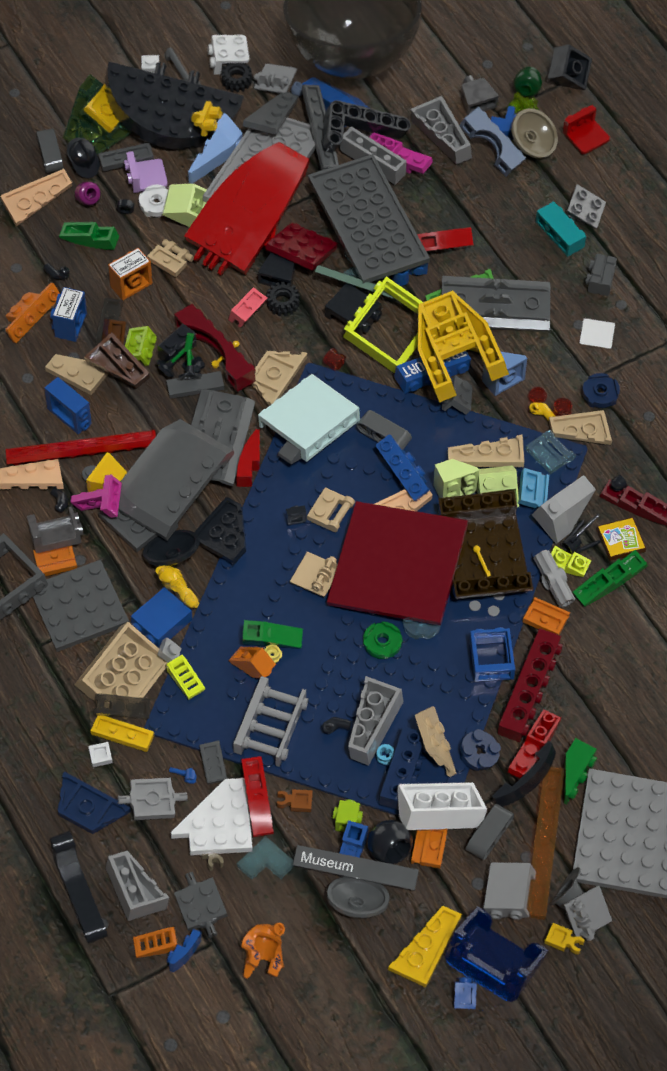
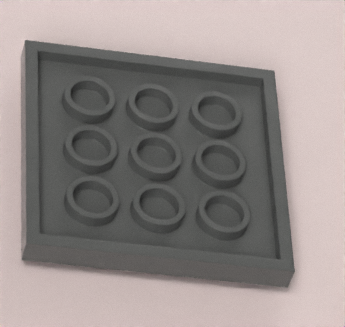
M101 559L46 579L48 586L32 596L56 652L117 630L121 625L129 622Z

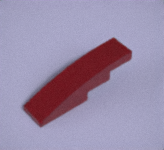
M609 479L599 497L637 516L667 526V503L648 492L643 495L630 486H627L626 489L615 491L611 487L612 480Z

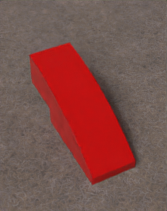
M256 429L249 437L240 455L237 467V487H252V471H259L260 429Z

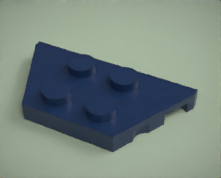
M64 771L58 806V815L94 834L130 813L131 808L125 804L118 805V800Z

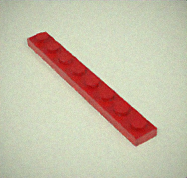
M155 430L9 448L5 449L7 464L18 465L29 461L39 462L40 460H54L60 457L73 458L84 454L94 455L100 452L112 453L115 450L147 448L156 437Z

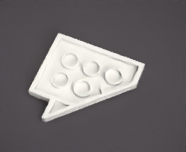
M225 779L171 832V839L189 838L190 855L252 852L245 779Z

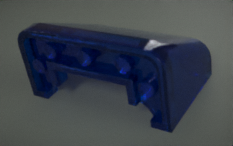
M477 906L454 932L445 954V959L451 967L472 978L473 981L508 1002H514L540 967L549 950L537 943L529 944L526 950L517 946L490 929L493 923L492 917L488 912Z

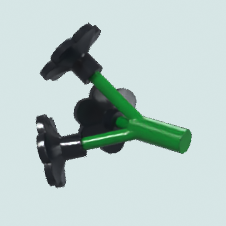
M187 333L185 347L172 360L169 359L165 362L158 359L156 361L158 368L166 376L172 378L175 376L172 369L175 365L174 362L187 352V359L182 363L185 373L179 375L178 378L188 380L202 377V374L199 372L205 367V363L201 357L193 356L191 350L194 334Z

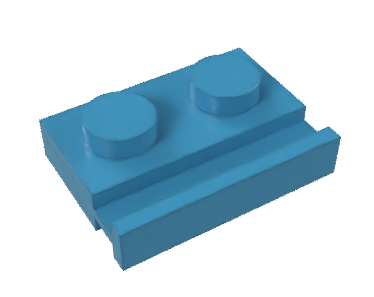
M523 468L520 478L518 504L533 508L544 504L548 497L549 475L545 476L540 472Z

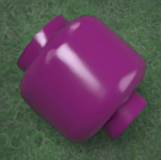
M83 182L76 187L75 197L83 205H93L100 198V189L93 182Z

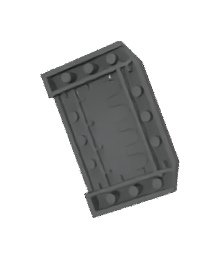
M179 419L160 430L120 481L122 486L118 511L168 541L178 528L179 520L219 468H224L234 455V450Z

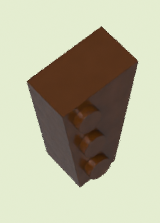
M110 333L84 356L86 362L135 389L150 378L149 372L113 333Z

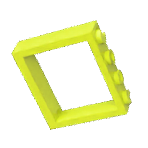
M386 276L383 282L379 280L375 285L374 290L376 291L374 294L369 293L364 300L365 306L363 308L359 307L355 312L354 316L356 318L354 321L349 320L344 328L346 332L343 337L395 373L396 366L406 363L418 347V333L398 361H396L354 332L383 291L418 314L419 304L423 302Z

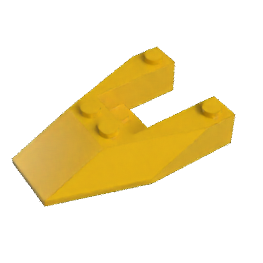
M454 291L419 304L418 352L439 403L457 396L443 362L446 358L477 347L491 381L509 375L504 358L487 321Z

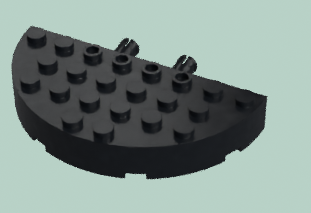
M108 62L105 75V92L114 115L130 132L133 131L142 140L160 147L184 149L185 147L194 146V148L205 146V141L207 139L210 140L214 132L208 131L207 136H201L202 129L194 125L191 120L192 114L202 111L206 101H211L213 107L221 108L222 115L224 113L227 114L235 122L244 98L243 95L198 84L200 73L196 71V76L194 77L195 70L190 71L188 81L164 76L167 68L164 62L161 68V62L156 63L154 73Z

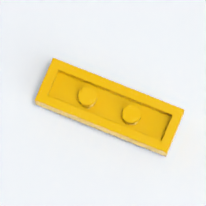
M100 714L97 715L91 728L92 735L148 752L154 738V731Z

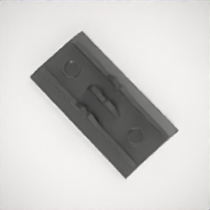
M442 276V295L454 291L487 321L490 329L550 331V282Z
M201 390L191 426L234 450V455L224 468L220 467L211 480L220 481L230 486L234 485L239 458L244 448L256 401L243 396L213 390Z

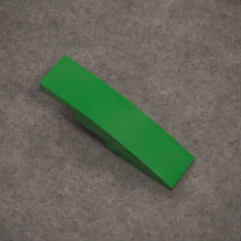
M634 550L623 560L618 559L605 570L602 568L575 589L573 594L586 607L633 578L645 569L648 564Z

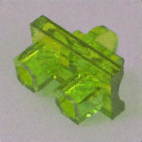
M518 92L514 94L513 101L508 104V106L515 107V113L524 109H539L536 98L529 100Z

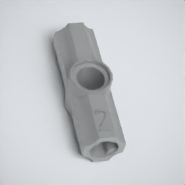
M543 550L535 555L533 559L542 574V583L547 590H551L559 607L564 608L573 603L575 598L567 585L566 573L562 568H558L550 551Z

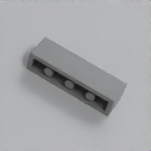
M350 127L343 134V140L340 144V151L355 160L373 154L387 180L394 185L406 175L407 161L353 127Z

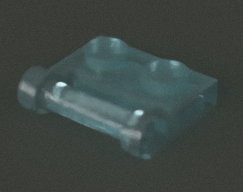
M548 430L526 445V451L552 474L566 463L572 462L576 454L573 451H569L554 436L555 434ZM547 442H550L563 456L561 457Z

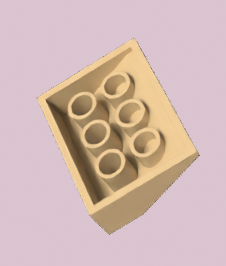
M126 622L117 629L74 685L89 698L126 720L166 669L167 662L158 656L159 648L129 622Z

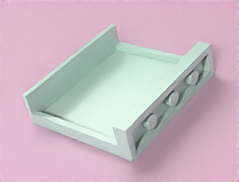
M311 374L281 398L275 400L268 408L262 410L258 417L260 428H263L265 425L269 426L300 449L301 458L307 462L360 420V411L358 406Z

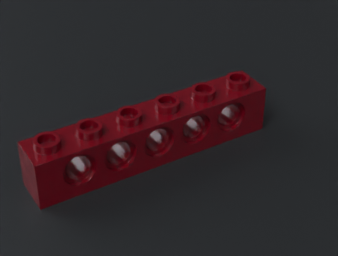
M539 628L499 724L498 735L517 742H521L522 737L527 736L530 728L528 722L534 719L537 711L535 705L536 703L540 704L543 697L541 690L543 687H547L550 679L548 673L549 671L553 672L557 660H554L555 656L560 655L563 644H560V635ZM522 700H526V701H528L529 703H523V702H521V701H522ZM514 717H521L522 719L517 720Z

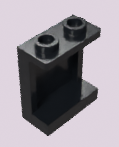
M346 283L325 305V317L331 320L335 316L345 323H348L349 320L353 322L356 318L354 316L355 312L359 307L363 308L365 306L364 300L368 295ZM378 301L374 303L357 326V334L362 336L370 330L371 325L375 321H379L382 316L381 303Z

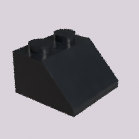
M570 44L555 47L548 79L559 86L586 90L592 58Z

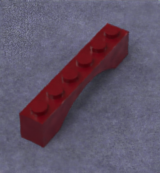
M191 304L174 314L177 328L185 324L196 333V339L206 342L221 354L226 363L227 381L237 392L256 381L255 367L245 360L241 352L238 353L232 342L224 338L223 333L214 327L210 319L207 320L204 317L203 312L199 308L197 309Z

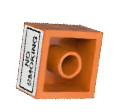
M139 248L129 251L126 255L108 264L110 286L122 301L152 284L151 261Z

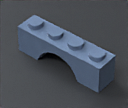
M479 107L466 116L459 125L470 138H484L493 144L497 153L495 165L506 177L526 159L523 153L511 143V140L500 131L499 127Z

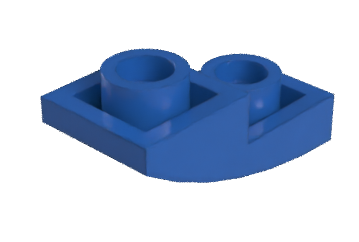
M193 929L191 935L186 936L183 946L177 945L175 951L171 950L167 959L171 972L180 969L195 953L201 942L200 931Z

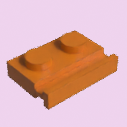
M72 545L36 553L33 550L36 565L45 576L77 568Z
M535 597L523 617V623L536 629L540 628L560 635L567 619L570 617V612Z
M448 829L417 830L411 863H419L423 866L440 869Z

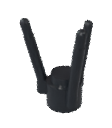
M596 514L583 527L582 525L585 521L581 520L570 535L563 540L562 547L566 552L570 554L576 552L579 554L601 543L600 540L581 547L582 541L579 538L600 516L599 514Z

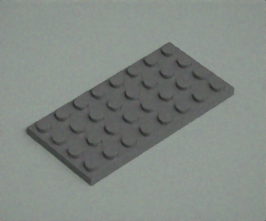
M373 154L308 175L309 183L363 284L430 262V257Z

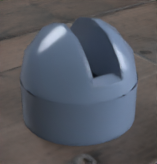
M295 82L291 87V93L298 97L302 96L303 84Z

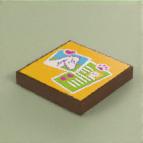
M633 517L597 526V532L609 561L626 557L634 550L638 553L646 552V546Z

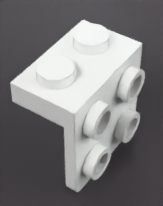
M212 35L211 45H208V55H211L210 68H213L214 75H221L222 63L249 62L246 36Z

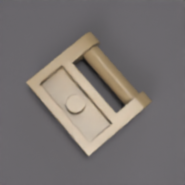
M325 487L308 513L307 520L337 532L340 528V522L349 508L353 507L355 500L350 496L345 497ZM338 504H342L335 518L330 521L329 518Z

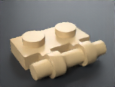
M164 239L162 242L164 248L157 245L147 258L154 265L177 277L187 266V261L185 260L192 262L194 256L187 249L178 247L177 243Z

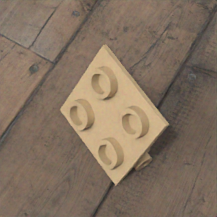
M307 552L291 578L290 583L325 597L335 576L337 559L333 556L323 559Z

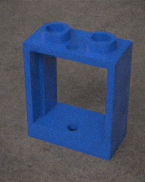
M59 377L44 388L47 409L77 434L90 427L92 424L90 405L86 399Z
M498 627L490 630L476 629L470 631L469 641L474 682L514 679L515 664L510 628ZM504 643L507 663L479 665L476 644Z

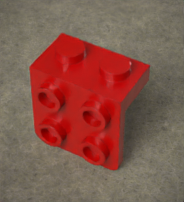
M593 105L583 108L564 119L563 134L582 154H586L610 141V136L595 121L597 109Z

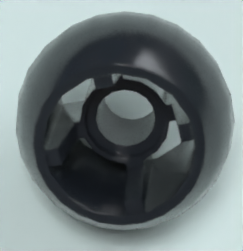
M396 820L380 822L372 829L368 837V848L371 855L379 862L393 865L404 860L409 855L413 845L410 831L406 829L403 823Z

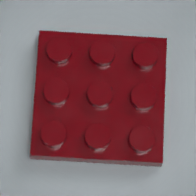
M291 222L267 243L266 250L313 271L337 249L338 243L328 237L317 234L315 231L305 229L299 224Z

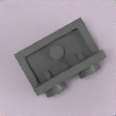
M454 375L451 381L457 396L442 401V410L446 411L453 406L467 414L471 411L472 385Z

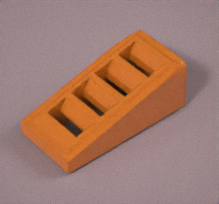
M174 927L133 937L136 958L170 953L171 950L175 951L177 946ZM169 937L170 943L166 944L165 938ZM157 939H161L162 945L158 946ZM153 940V948L149 947V941ZM140 942L145 943L146 950L141 951Z

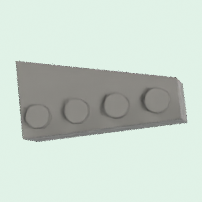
M442 96L410 109L412 122L455 164L472 158L471 144Z
M366 676L348 747L351 759L369 765L403 704L402 689Z

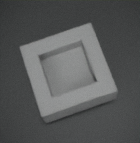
M165 638L161 642L158 656L168 663L180 655L181 647L169 638Z

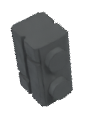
M596 254L595 260H591L589 271H592V273L587 274L586 285H589V293H599L604 296L610 294L617 262L616 257Z

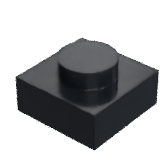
M305 505L286 509L287 525L306 522Z

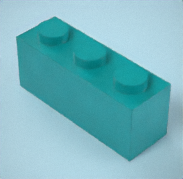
M555 202L537 210L535 222L567 257L585 247L586 235L584 231L580 230L575 225L573 219L569 218L564 213V210Z

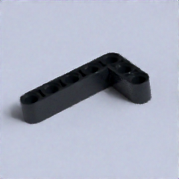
M335 100L325 112L322 146L326 152H335L343 140L344 126L401 139L410 129L411 123L402 116Z
M67 831L51 837L50 843L56 867L87 943L90 944L108 937L105 925L78 862L76 846L71 832Z

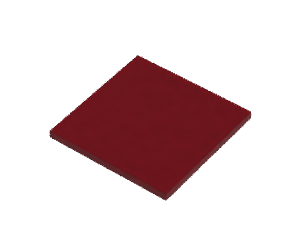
M356 501L327 605L441 626L468 527V520Z

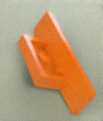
M50 283L40 294L31 292L24 294L22 299L7 313L6 318L12 323L6 328V332L13 343H17L56 303L60 292L54 283Z

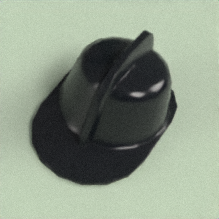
M78 137L72 139L67 145V154L75 171L84 178L94 177L100 169V161L94 145L85 138Z

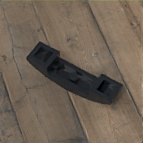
M548 741L535 754L538 762L513 786L506 782L492 796L495 804H499L502 807L512 804L537 787L550 770L555 759L556 751L552 742Z

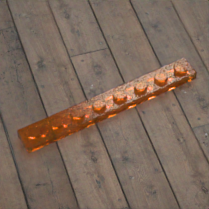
M551 767L542 781L532 866L536 871L535 880L530 881L527 901L528 918L546 919L564 768Z

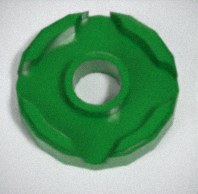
M389 622L371 624L363 636L364 647L373 657L379 659L393 657L400 651L402 646L401 632L399 628ZM386 637L388 641L386 643H380L378 641V638Z

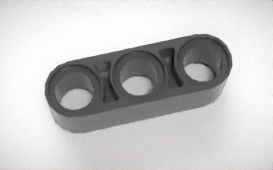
M54 128L36 131L46 173L64 169Z
M368 410L356 425L361 433L378 443L387 435H392L402 450L412 439L411 434L406 429L372 410Z
M495 804L470 839L466 851L484 861L512 822L514 813L499 804Z

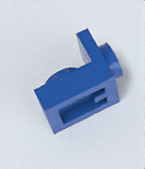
M459 977V981H454V1008L476 1009L477 983L472 982V978Z

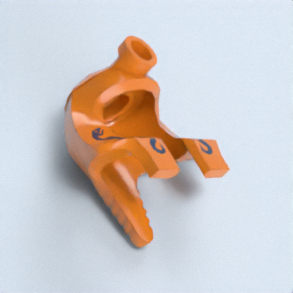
M275 923L273 926L270 924H258L245 935L241 945L246 951L244 978L251 976L254 968L258 967L260 960L270 962L267 973L274 977H277L281 968H284L281 935L284 934L285 927L282 923Z

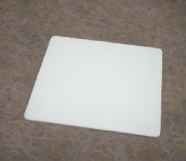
M584 318L580 344L611 348L615 323Z

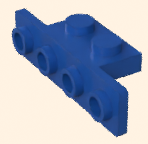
M387 435L376 444L377 449L414 501L420 499L430 490L426 485L427 480L424 478V470L419 465H415L414 461L416 459L409 451L406 453L402 450L392 435Z

